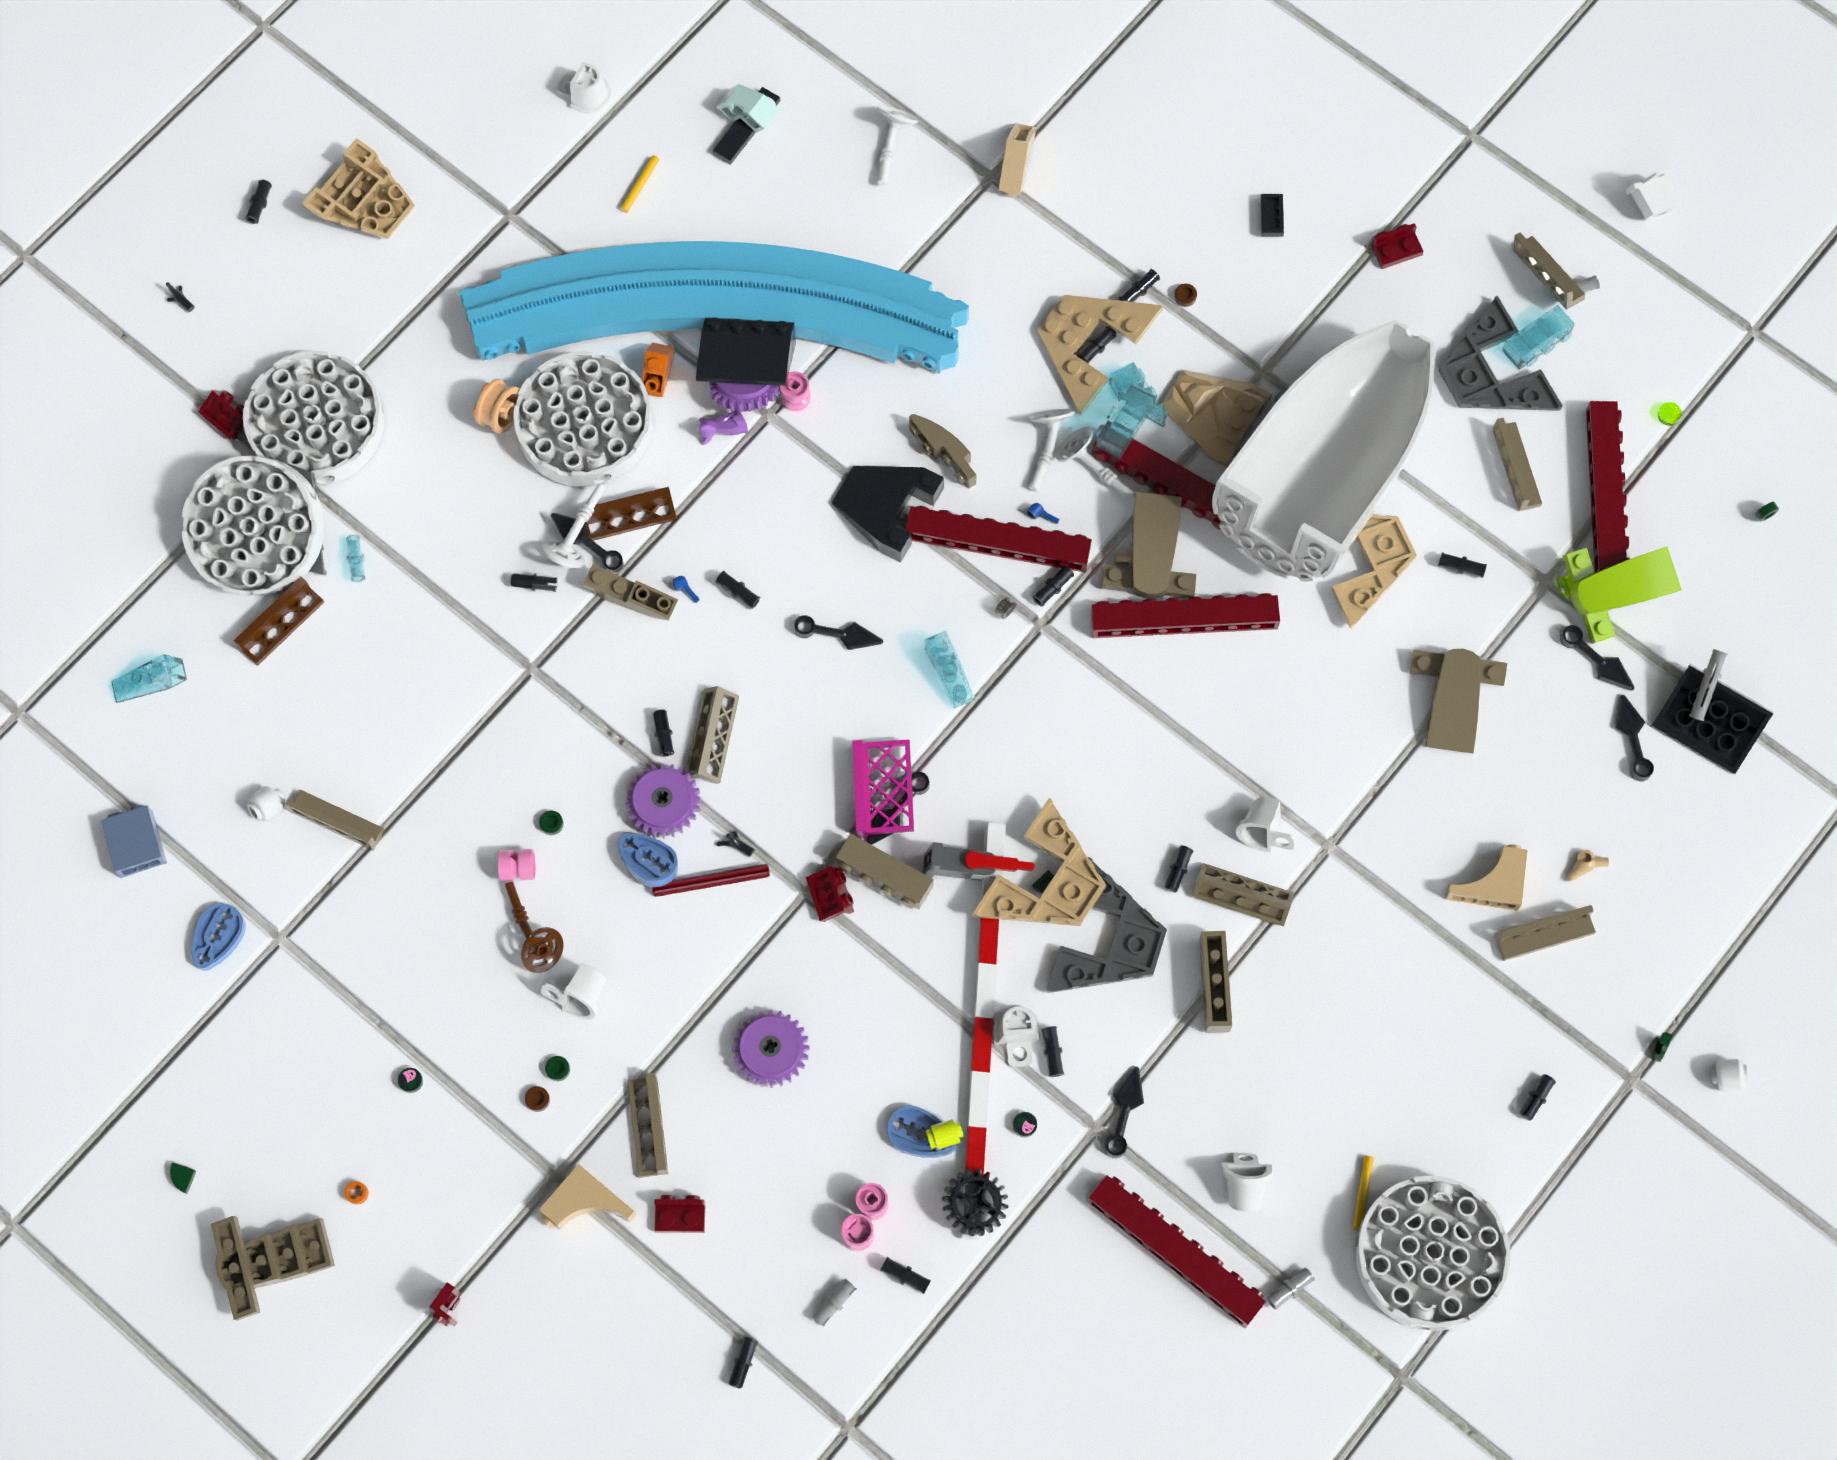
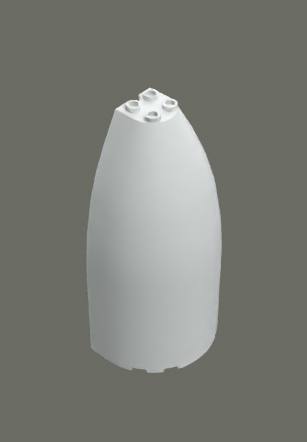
M1394 319L1342 343L1321 357L1289 387L1219 478L1213 493L1212 507L1214 514H1218L1221 521L1219 527L1227 538H1232L1239 545L1236 548L1239 552L1259 567L1286 579L1289 576L1298 577L1300 581L1309 582L1314 581L1318 577L1325 578L1334 570L1392 488L1418 437L1426 418L1432 394L1435 342L1425 335L1415 336L1411 334L1410 328L1407 325Z

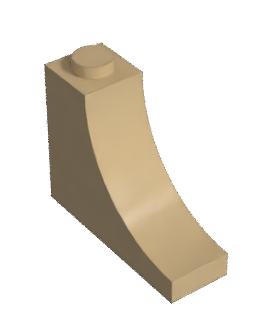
M1015 123L1007 138L998 190L1003 191L1005 195H1020L1023 190L1026 169L1037 127Z
M1514 844L1503 846L1495 868L1487 876L1469 884H1450L1446 892V900L1518 911L1523 899L1528 850L1521 849V846Z
M579 1164L539 1209L543 1214L541 1220L549 1227L553 1228L556 1225L559 1229L572 1219L590 1212L613 1213L630 1223L637 1216L633 1209Z

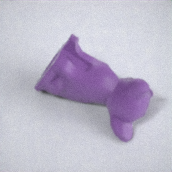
M731 411V413L720 415L714 420L705 417L699 419L698 430L699 434L703 437V445L709 443L716 433L730 436L748 433L747 423L739 411Z

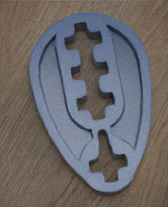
M625 833L619 837L618 849L621 860L631 875L640 883L649 887H660L668 884L675 878L678 872V858L676 852L669 845L642 834ZM626 843V844L630 845L631 843H633V847L627 846V847L625 848V845H624V844ZM644 856L647 858L650 856L651 861L649 859L642 860V857ZM651 862L654 864H657L659 862L660 868L662 870L668 869L669 872L660 873V868L657 865L651 867Z
M224 903L215 904L207 908L200 916L192 940L193 963L198 969L209 971L221 964L232 954L243 939L246 923L242 914L234 906ZM230 912L233 916L232 919H226L225 921L222 915ZM224 923L227 926L226 930L221 929L219 932L217 925ZM219 932L221 940H215L213 943L211 936L217 935ZM207 955L210 958L209 962L204 961L202 964L200 957Z
M904 1106L891 1115L887 1125V1134L890 1143L896 1150L922 1158L943 1157L954 1152L956 1144L946 1147L945 1150L931 1149L928 1138L923 1137L921 1141L918 1140L916 1133H911L908 1136L907 1130L904 1128H900L899 1131L895 1130L893 1122H899L900 1119L903 1120V1125L906 1127L914 1124L915 1130L921 1132L922 1129H931L932 1125L942 1123L930 1112L917 1106Z

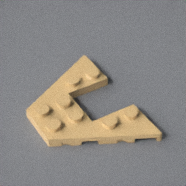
M1063 295L1039 326L1037 331L1080 415H1083L1109 381V378L1075 355L1100 321L1134 344H1137L1163 311L1161 305Z
M1373 514L1356 539L1372 572L1332 586L1331 590L1350 629L1361 620L1417 557L1398 516H1379L1378 514Z
M1049 798L1025 833L1024 839L1059 859L1063 864L1040 899L998 874L974 910V917L1081 926L1106 888L1102 877L1098 875L1095 866L1082 850L1079 841L1068 828L1065 819L1061 817L1052 799Z

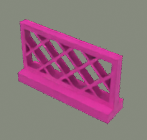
M910 739L877 742L853 740L855 816L858 838H865L873 834L914 832ZM905 746L906 754L899 761L890 754L895 747ZM878 748L884 754L874 762L868 757V749ZM887 756L896 763L888 773L879 766ZM899 766L907 774L901 783L891 776ZM876 768L885 775L877 785L869 779V775ZM887 779H890L897 785L889 795L880 789ZM900 789L908 795V799L901 806L892 799ZM876 791L886 798L878 807L870 802V797ZM889 801L898 808L890 818L881 811ZM903 812L909 817V825L898 826L893 820ZM877 814H880L887 820L882 827H871V820Z

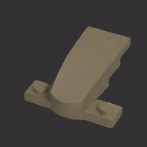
M1136 492L1132 521L1131 567L1104 564L1102 589L1127 591L1146 599H1156L1164 596L1182 598L1195 596L1197 574L1171 571L1177 543L1182 497Z
M1464 648L1452 649L1443 652V654L1413 650L1410 673L1437 676L1425 747L1474 754L1480 683L1504 686L1508 663L1480 659L1473 651Z
M231 1216L211 1224L218 1253L216 1257V1271L220 1283L227 1290L233 1320L239 1321L261 1313L255 1288L297 1279L335 1266L323 1218H317L299 1226L292 1225L271 1235L264 1234L245 1244L237 1216Z

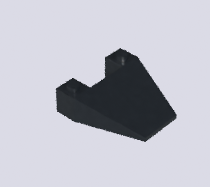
M853 466L831 504L880 553L901 563L912 545V533L895 524L911 496L934 507L944 489V477L925 467Z

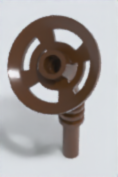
M508 882L505 884V888L513 908L511 912L514 914L513 918L516 919L515 923L519 924L526 938L521 949L522 964L533 973L548 971L555 966L563 953V938L557 930L551 927H542L534 932L532 931L527 921L529 920V917L526 916L527 911H524L525 906H522L514 882ZM540 933H548L545 937H543V936H539V937H537V938L535 937L536 935H538V934H540ZM555 939V949L553 954H551L553 949L552 940ZM545 958L546 960L543 964L533 965L534 959L540 960Z

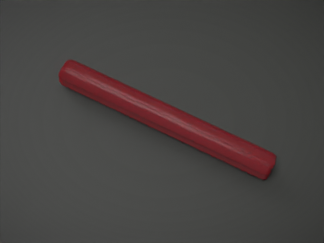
M760 864L674 879L664 886L652 887L654 897L762 879L769 877L770 871L768 864Z

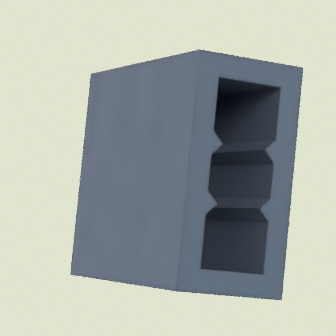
M136 805L130 811L112 813L107 818L101 820L114 871L120 878L167 864L154 813L148 805Z

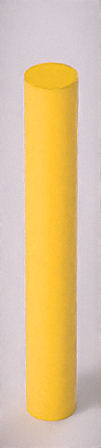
M651 156L620 207L623 212L628 213L660 160L657 156Z
M1364 1156L1352 1229L1357 1231L1365 1215L1374 1157Z

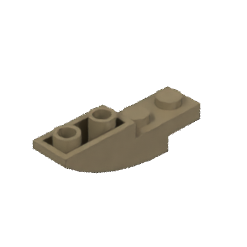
M911 414L909 416L908 428L915 438L918 436L922 441L921 445L928 455L931 453L935 459L942 456L945 464L948 467L952 466L956 471L955 475L961 484L965 483L969 489L976 485L977 475L969 465L971 462V452L966 446L939 424L925 417Z
M592 564L583 583V587L603 595V599L635 612L669 621L678 602L677 598L637 580L634 583L595 564Z

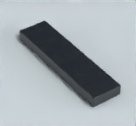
M764 87L758 91L770 97L775 102V106L781 101L780 96ZM741 118L737 119L712 150L713 155L731 165L756 132Z

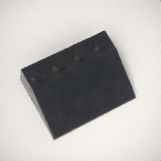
M705 318L701 331L696 381L786 386L796 346L795 323Z
M1690 663L1652 726L1736 774L1774 712L1718 680L1704 721L1690 717L1689 714L1704 677L1703 670Z

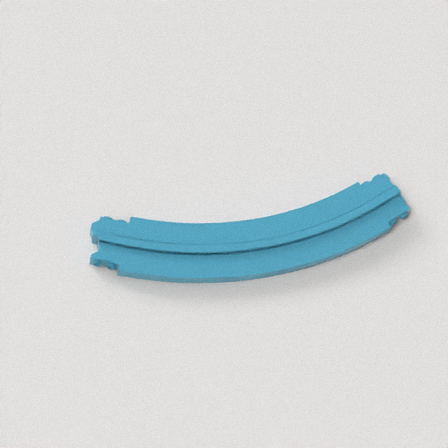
M656 242L581 251L499 271L501 279L490 280L483 285L467 287L459 291L461 302L474 337L477 354L482 361L493 360L498 356L515 353L524 348L527 354L530 355L602 337L650 331L702 329L705 318L794 322L796 338L849 349L893 364L898 356H902L907 361H914L922 364L927 369L937 370V374L940 375L942 370L956 366L959 360V330L955 328L967 325L969 321V305L961 300L950 299L941 292L932 291L931 281L881 265L840 255L794 247L745 242Z

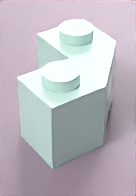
M741 84L732 87L717 105V108L731 122L741 118L756 133L764 130L780 110L775 106V102L770 97Z

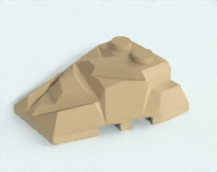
M357 138L343 153L344 162L321 189L315 187L302 202L304 207L322 219L385 239H389L415 207V204L401 185L393 179L389 169L384 167L378 159L377 153Z
M1182 369L1161 402L1160 408L1178 427L1182 426L1187 431L1188 437L1192 441H1196L1203 448V453L1207 457L1228 467L1239 450L1242 438L1258 413L1261 414L1272 394L1252 383Z

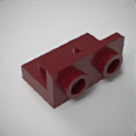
M1415 223L1400 225L1395 230L1389 232L1382 231L1374 237L1371 248L1381 269L1423 256L1424 250L1416 236L1417 226Z
M212 390L198 410V413L227 438L234 440L243 427L244 405L233 400L234 396L226 390Z
M828 866L805 877L819 921L826 922L843 913L851 914L854 912V901L845 884L846 876L842 870Z
M661 1195L660 1199H654L655 1233H705L706 1203L704 1199H700V1196L686 1195L685 1199H675L674 1195Z
M447 1282L429 1306L434 1311L431 1316L446 1327L449 1323L453 1326H456L458 1323L447 1312L449 1310L453 1311L461 1300L459 1298L461 1293L450 1283Z

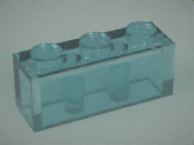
M1556 305L1507 339L1502 352L1518 370L1525 366L1530 367L1538 360L1540 355L1549 354L1560 341L1564 343L1569 340L1573 335L1572 331L1575 323L1559 305Z
M1133 383L1128 390L1124 389L1119 396V404L1117 407L1113 406L1107 415L1108 421L1105 425L1101 424L1095 434L1097 437L1096 446L1120 459L1155 406L1156 396Z

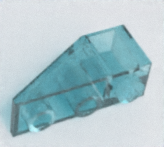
M1132 362L1110 373L1109 385L1120 402L1161 427L1166 426L1167 409L1157 401V394L1154 388L1146 383V377L1141 368H1137L1135 363Z
M946 630L924 639V649L953 708L955 709L975 700L956 650Z
M162 654L111 681L115 702L120 703L171 689L186 681L187 676L183 659Z

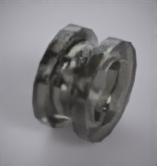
M1007 596L1000 601L994 612L996 614L1000 613L1001 618L1004 620L1015 610L1017 604L1010 602V597Z

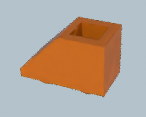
M652 342L647 348L642 382L648 395L664 396L672 368L673 346Z

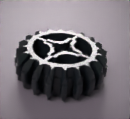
M971 1169L965 1171V1176L959 1172L956 1175L957 1180L954 1178L949 1180L952 1187L946 1186L944 1188L945 1193L950 1196H943L941 1198V1201L948 1203V1205L942 1207V1211L950 1212L945 1217V1220L949 1221L953 1218L955 1222L951 1227L955 1229L960 1225V1234H964L968 1229L969 1237H973L976 1231L979 1237L985 1235V1230L989 1234L994 1231L993 1226L997 1228L1001 1226L999 1219L1006 1218V1214L1001 1210H1006L1009 1207L1006 1203H1002L1003 1200L1008 1198L1007 1194H1000V1191L1005 1188L1004 1185L999 1187L995 1185L999 1180L997 1177L990 1181V1172L988 1171L983 1177L981 1169L975 1170L974 1175ZM965 1184H978L974 1193L959 1191ZM986 1190L992 1197L993 1207L985 1198ZM977 1196L976 1203L980 1206L973 1210V1202L971 1200ZM957 1199L965 1207L964 1216L958 1209ZM977 1212L990 1214V1217L984 1222H972V1218Z

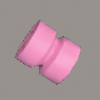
M789 372L786 386H780L782 403L790 411H801L810 403L809 381L805 374L801 372Z
M520 849L518 853H515L513 850H500L498 853L500 881H514L516 877H519L520 880H534L536 875L534 849Z
M867 1183L858 1190L856 1205L859 1214L865 1215L871 1221L881 1219L887 1213L889 1207L888 1195L881 1185Z
M852 1214L844 1220L841 1232L845 1245L857 1252L869 1248L874 1240V1229L871 1220L862 1214Z

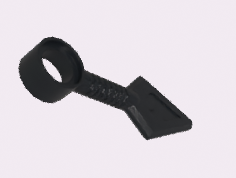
M552 513L551 518L565 540L576 519ZM585 522L573 544H584L602 558L603 566L606 570L612 573L619 572L624 565L622 555L616 550L606 551L590 539ZM610 556L619 558V564L616 567H609L606 562Z
M802 615L794 623V630L798 637L807 639L814 633L837 637L841 639L848 650L881 645L884 642L882 638L855 621L843 629L817 625L810 616ZM801 622H808L811 624V629L807 632H802L798 626Z
M1569 625L1562 631L1560 641L1563 646L1567 648L1577 647L1597 664L1599 680L1630 691L1635 689L1619 657L1600 656L1582 640L1583 632L1576 625ZM1569 631L1576 633L1578 640L1576 642L1568 641L1565 636L1566 633Z
M1622 694L1619 700L1615 728L1629 737L1635 760L1630 769L1631 776L1637 781L1644 782L1651 777L1654 771L1653 763L1643 756L1638 738V733L1646 722L1628 698ZM1639 764L1645 765L1648 768V774H1639L1636 771V766Z
M917 771L912 774V783L916 778H923L926 781L925 786L921 789H916L912 785L913 797L925 794L930 788L929 778L923 772ZM905 793L897 803L901 806L908 799V795ZM894 806L892 809H883L881 811L890 818L898 808ZM877 814L873 819L871 827H882L887 820L880 814ZM898 815L893 821L900 826V817ZM894 833L868 835L867 843L873 845Z
M1137 1066L1130 1071L1112 1094L1121 1109L1116 1130L1113 1135L1107 1138L1104 1146L1106 1154L1111 1158L1117 1159L1125 1154L1127 1142L1123 1136L1130 1111L1144 1104L1140 1071ZM1113 1140H1118L1122 1143L1123 1149L1118 1153H1114L1109 1149V1143Z

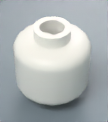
M264 786L249 797L247 808L256 820L269 821L282 812L284 796L277 788L274 790L269 786Z
M1739 1059L1719 1060L1716 1063V1069H1711L1713 1084H1718L1719 1089L1723 1092L1743 1090L1745 1084L1749 1083L1747 1065L1742 1064V1061Z

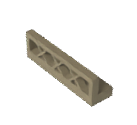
M1521 232L1514 235V252L1566 310L1585 300V293L1533 236L1526 239Z
M1504 417L1498 418L1492 431L1518 511L1541 507L1542 500L1516 422L1506 424Z
M719 686L706 688L703 691L685 774L690 773L691 780L703 778L715 784L721 782L739 695ZM723 696L731 699L729 709L725 710L722 704ZM721 717L725 723V728L722 732H720L717 725L718 719ZM716 739L720 745V750L717 754H715L712 747L713 741ZM711 761L715 767L714 775L707 773L708 763Z
M301 789L294 800L288 798L285 802L286 807L291 813L373 851L385 831L383 827Z
M1203 863L1192 897L1284 927L1294 892Z
M1592 905L1501 931L1495 940L1503 961L1594 935L1596 930L1590 917L1594 912Z
M656 1073L646 1074V1078L628 1080L639 1178L669 1174L658 1078ZM647 1084L648 1094L642 1101L635 1096L634 1086ZM636 1101H638V1102L640 1103V1105H639L637 1108H636ZM643 1106L650 1110V1119L646 1124H643L637 1118V1114ZM638 1124L643 1127L640 1132ZM646 1130L653 1135V1143L648 1149L640 1143V1137ZM641 1148H642L644 1151H646L643 1156H642V1153H641ZM650 1154L655 1158L656 1169L644 1171L643 1161Z

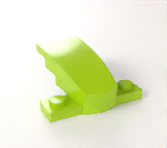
M1668 546L1636 556L1596 573L1587 548L1562 555L1572 583V602L1578 613L1583 617L1591 644L1616 636L1608 614L1609 610L1682 591Z

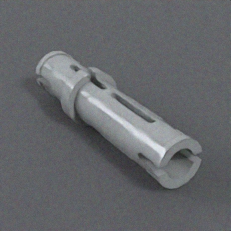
M1717 649L1712 650L1708 666L1702 672L1704 677L1689 714L1690 717L1704 721L1718 678L1721 679L1722 677L1721 670L1728 653Z

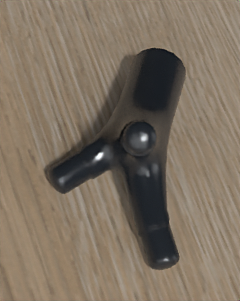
M166 282L165 285L174 295V297L167 298V301L179 303L188 312L193 311L195 306L184 296L183 287L179 285L177 291L169 282Z
M733 831V836L729 833L726 834L730 841L717 842L718 847H732L749 857L755 851L754 848L739 838L737 831Z

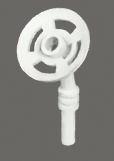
M878 105L877 110L889 119L888 124H890L885 147L881 150L879 161L881 167L878 184L884 186L887 182L889 166L893 162V146L897 129L901 127V124L918 123L919 119L900 109Z
M1074 409L1049 410L1029 416L1031 421L1046 424L1047 428H1049L1044 452L1040 454L1039 461L1036 463L1038 467L1029 485L1030 490H1038L1045 471L1050 468L1054 459L1052 455L1060 421L1072 416L1075 413Z
M1083 427L1076 430L1060 444L1055 454L1059 462H1066L1075 457L1081 458L1099 475V478L1108 486L1112 485L1128 500L1134 498L1135 493L1118 480L1114 472L1110 471L1109 468H1104L1086 452V447L1093 437L1091 428Z
M598 484L586 504H582L579 512L576 514L577 519L565 540L561 541V543L549 541L542 544L541 550L546 557L570 568H581L584 566L585 558L574 549L573 543L584 523L588 522L594 513L593 508L606 489L603 485Z

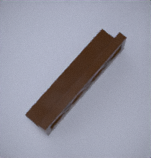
M669 486L596 504L593 508L594 513L586 524L588 537L595 541L675 521L677 517ZM669 505L670 515L660 516L656 514L659 507ZM643 511L649 514L646 520L642 522L633 519L638 512ZM618 517L627 520L622 527L617 528L611 525L613 520ZM600 523L604 527L601 532L591 534L589 525Z
M300 577L233 641L258 666L325 601L310 588L304 578ZM308 594L316 600L310 607H302V600ZM289 612H297V619L293 623H285V616ZM272 628H281V634L278 638L268 639V632ZM256 644H264V651L258 657H255L249 651Z

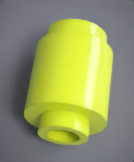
M953 1119L932 1125L931 1129L925 1130L931 1149L938 1148L939 1150L960 1143L959 1138L964 1136L960 1123H954Z

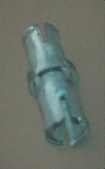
M349 535V537L345 538L348 551L346 561L350 566L351 581L362 582V580L366 579L363 566L365 556L361 551L360 536Z

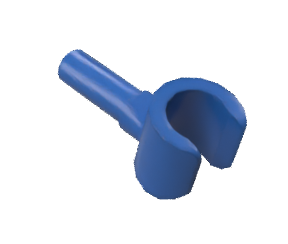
M1040 503L1032 504L1027 511V514L1032 519H1037L1041 515L1056 524L1060 520L1047 513Z
M678 576L672 580L677 591L684 588L695 603L700 601L699 597L691 590L684 576Z

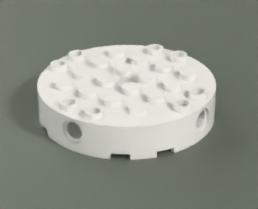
M305 351L284 357L275 362L274 366L265 374L261 373L251 386V392L248 399L245 400L243 409L245 434L256 456L274 457L313 472L315 474V486L328 485L343 480L357 472L370 460L377 450L383 435L384 409L373 381L357 363L345 356L340 357L330 354L328 351Z
M592 351L570 352L546 361L523 383L518 392L519 396L516 406H514L515 431L525 457L545 477L568 486H596L613 481L628 472L645 453L653 429V416L648 393L639 376L619 359L607 354L605 356L593 354Z
M237 456L213 465L194 483V488L189 498H186L182 512V539L191 563L208 582L213 583L223 591L237 595L263 596L288 589L300 577L303 578L311 569L319 555L324 537L323 511L311 484L293 467L281 461L265 457ZM254 521V529L251 531L250 525Z
M1417 1176L1399 1182L1387 1189L1366 1212L1358 1229L1355 1243V1261L1358 1275L1365 1291L1375 1305L1395 1321L1408 1327L1425 1331H1443L1457 1328L1478 1317L1488 1309L1501 1293L1510 1268L1511 1254L1508 1234H1506L1501 1217L1493 1205L1486 1201L1471 1186L1456 1179L1443 1176ZM1427 1248H1435L1438 1251L1439 1257L1434 1259L1430 1257L1427 1253Z

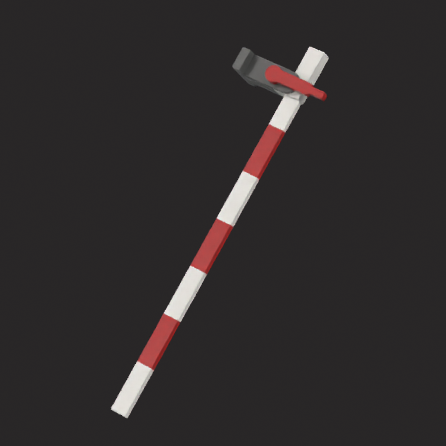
M988 823L985 826L984 851L943 847V843L933 842L924 853L923 874L930 878L937 875L981 880L982 900L998 874L1003 876V871L1016 872L1017 870L1032 872L1035 869V864L1033 862L1019 861L1017 858L1004 857L1006 825ZM980 918L964 1176L967 1169H971L973 1175L975 1170L981 1169L982 1177L984 1175L999 919ZM965 1184L963 1186V1193H974L978 1184ZM977 1196L971 1200L973 1202V1210L980 1206L976 1203ZM962 1204V1215L964 1216L965 1207ZM977 1212L972 1218V1222H981L982 1213ZM968 1229L964 1234H960V1239L980 1240L977 1231L973 1237H969Z

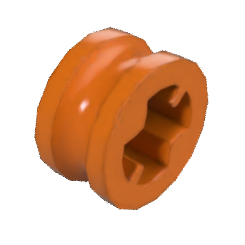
M353 1181L346 1186L344 1194L349 1202L359 1205L367 1200L369 1190L360 1181ZM360 1186L361 1189L359 1190L363 1192L362 1196L352 1199L354 1196L351 1194L352 1189L356 1190Z

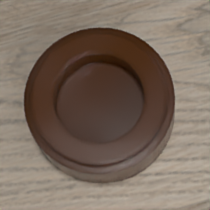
M1188 283L1179 285L1174 295L1176 303L1182 307L1192 306L1197 299L1196 288Z
M535 1086L527 1091L525 1103L530 1110L541 1112L549 1106L550 1095L545 1088Z

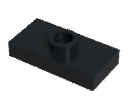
M1261 194V237H1283V194Z

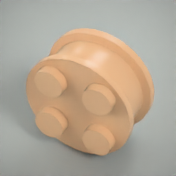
M494 379L489 383L486 382L481 388V395L472 412L477 424L481 426L489 425L498 434L506 432L514 423V406H516L520 388L516 386L508 387L501 379Z

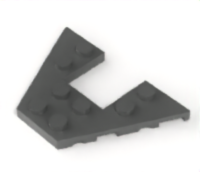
M1498 295L1495 296L1476 323L1467 331L1464 338L1452 350L1448 358L1440 365L1438 369L1440 375L1459 408L1562 410V403L1541 369L1501 386L1481 353L1519 334L1516 325Z
M1090 857L1088 859L1091 860L1098 875L1102 877L1106 884V888L1092 909L1120 917L1111 949L1106 960L1060 946L1046 993L1152 977L1154 975L1167 929L1159 921H1156L1145 908L1143 909L1121 885H1118Z

